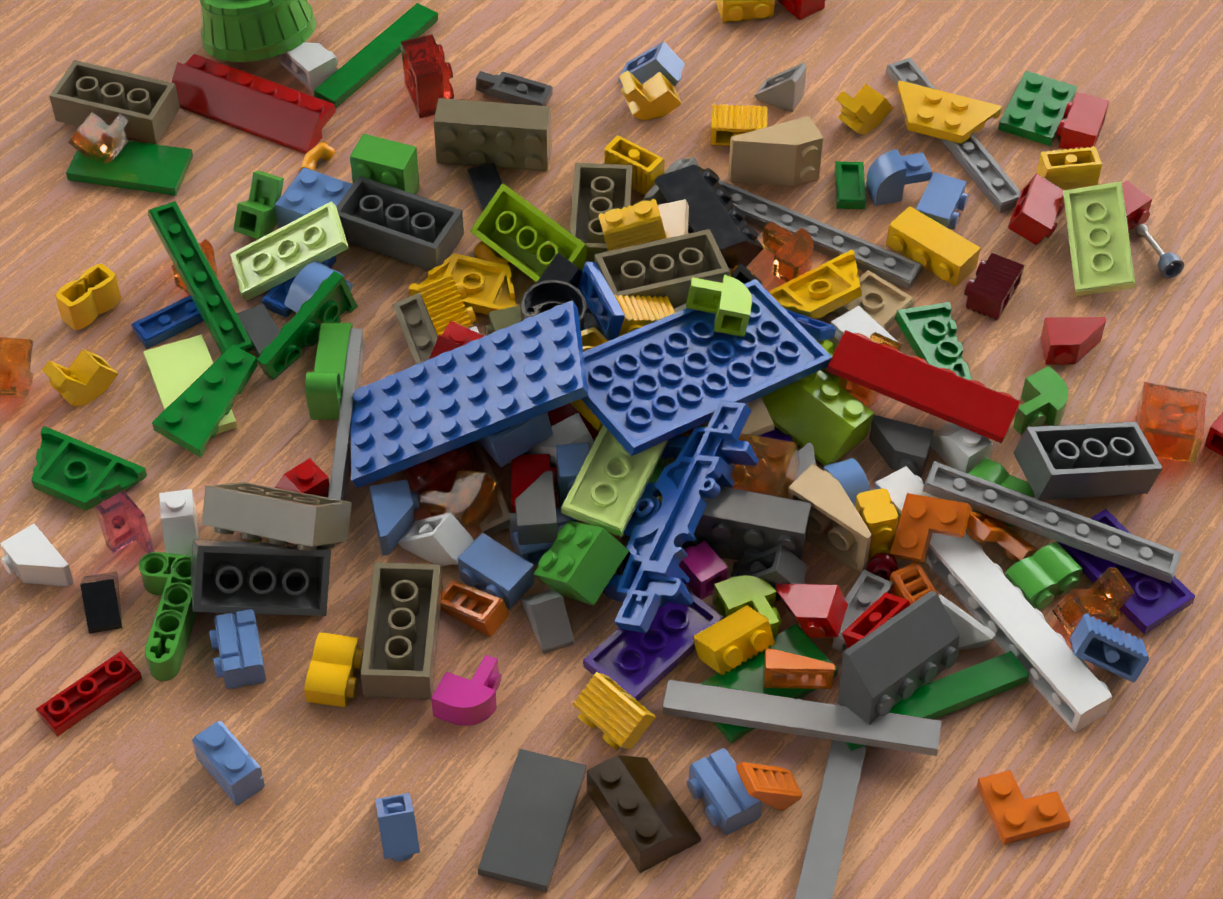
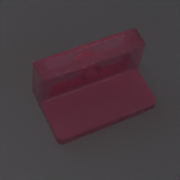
M124 490L95 506L106 545L112 553L135 540L147 554L154 552L145 515Z

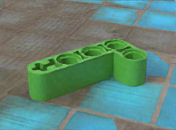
M353 323L321 324L314 372H307L305 380V393L311 420L339 419L350 330L354 328Z
M150 552L145 554L139 561V570L145 590L154 595H162L145 647V656L152 677L160 681L173 679L179 673L197 612L192 611V556Z

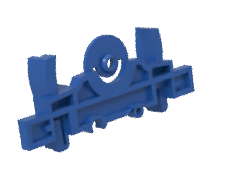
M719 401L707 427H695L690 437L675 436L668 440L661 456L664 459L673 458L676 461L665 466L657 482L646 485L623 533L626 537L630 538L626 548L631 553L623 575L614 574L603 590V593L608 598L623 602L614 620V623L620 629L647 633L659 606L665 607L667 602L692 605L694 599L685 586L690 578L679 567L680 561L688 557V554L681 545L688 540H696L694 532L707 506L706 496L708 498L716 497L720 493V486L733 488L735 482L730 477L735 467L733 464L756 466L759 461L748 441L738 440L752 411L746 403ZM659 492L662 494V504L656 498Z

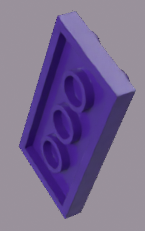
M1107 509L1090 518L1130 533ZM1058 542L1082 568L1081 572L1143 634H1146L1193 604L1195 595L1175 576L1170 584Z
M689 591L694 599L691 606L669 602L666 603L665 607L659 606L647 633L618 628L583 659V667L593 675L598 672L609 676L627 693L639 701L696 649L692 637L722 620L723 616Z

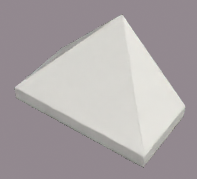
M941 594L939 595L960 635L958 650L985 647L994 637L995 633Z

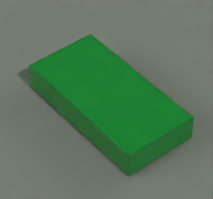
M835 161L837 209H865L864 162Z

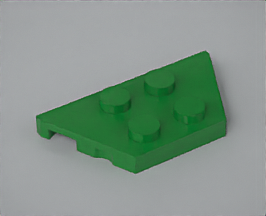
M43 426L41 429L42 441L40 449H37V465L33 469L32 484L37 490L84 510H89L147 477L146 469L142 466L46 426Z

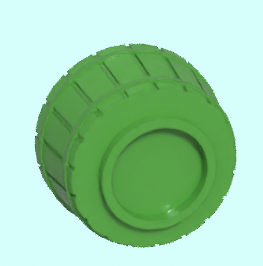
M200 0L203 48L209 55L224 61L251 62L279 56L305 42L313 34L312 32H314L317 24L312 7L307 0Z

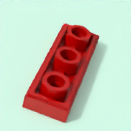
M120 651L36 708L37 714L58 737L142 679L141 672Z

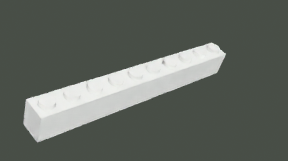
M907 466L875 482L874 490L884 488L890 494L892 504L895 506L898 514L897 527L907 493L934 497L922 491L924 487L922 479L914 475ZM966 532L964 538L932 533L925 562L971 615L995 633L992 639L1005 653L1009 651L1014 653L1028 672V680L1074 732H1077L1106 715L1113 697L1107 685L1093 675L1083 659L1074 655V652L1067 646L1064 637L1049 626L1043 614L1038 609H1034L1025 599L1021 589L1014 586L1005 577L1001 567L988 558L981 545L977 541H973Z

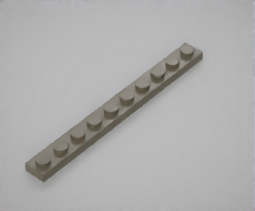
M419 292L392 304L416 364L429 360L438 338ZM476 440L451 450L482 532L490 537L510 528V511L484 448Z

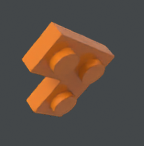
M907 493L890 554L894 558L924 563L932 533L964 538L972 509L969 503Z
M970 512L966 533L980 543L983 541L999 543L1005 548L1003 553L1016 562L1031 557L1039 550L1001 520L980 512Z
M1011 770L978 778L977 788L1003 845L1069 828L1071 820L1057 791L1024 799Z

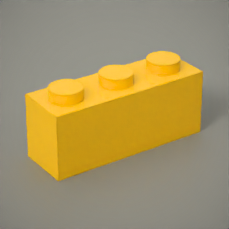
M911 206L894 219L888 227L887 246L907 258L923 264L925 269L955 287L977 268L981 249L979 246Z

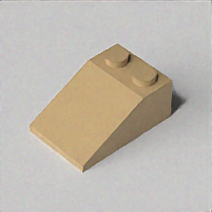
M810 116L732 136L730 141L728 179L730 182L795 186L817 180L820 173L823 137Z
M811 464L789 486L787 499L811 503L807 541L860 575L867 567L872 534L840 482L828 471L821 470L814 464Z

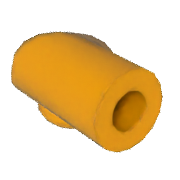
M326 142L319 143L305 154L299 171L301 172L303 168L314 171L320 158L330 161L335 154V149L328 146Z
M483 241L475 245L474 255L476 258L511 267V262L505 258L496 257L493 249Z

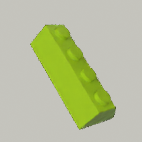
M504 183L501 184L470 230L472 234L536 282L557 253H560L581 271H583L586 262L588 245Z
M820 370L762 397L774 426L785 435L792 437V440L801 448L808 442L814 446L815 459L824 466L834 463L865 439L874 416L872 410Z

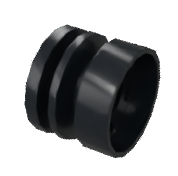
M559 280L539 282L532 285L524 293L521 301V321L573 300L578 308L580 330H585V297L579 289L567 282Z

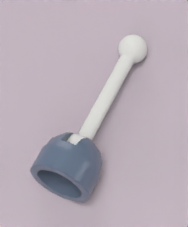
M1145 224L1137 226V233L1143 235L1160 256L1157 266L1165 278L1177 276L1183 270L1184 262L1175 253H1164L1148 233V227Z

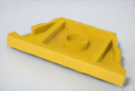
M900 80L897 85V94H900L901 109L905 115V123L909 131L962 144L970 138L971 134L983 129L986 121L992 117L997 119L1000 116L1002 107L1000 105Z
M851 249L768 292L785 309L813 319L822 318L826 314L862 296L854 251Z
M457 253L445 259L442 265L436 266L427 272L428 278L420 284L412 283L408 288L409 296H413L420 292L419 287L452 274L455 283L462 282L467 294V298L463 299L465 308L472 306L474 312L488 315V312L516 306L510 266Z

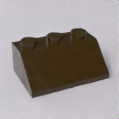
M616 755L587 770V793L639 873L701 842V837L647 758Z

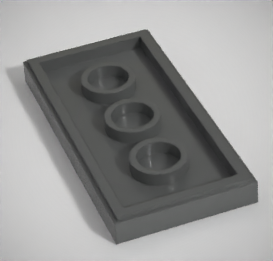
M519 749L478 867V875L544 892L548 891L586 774V765Z

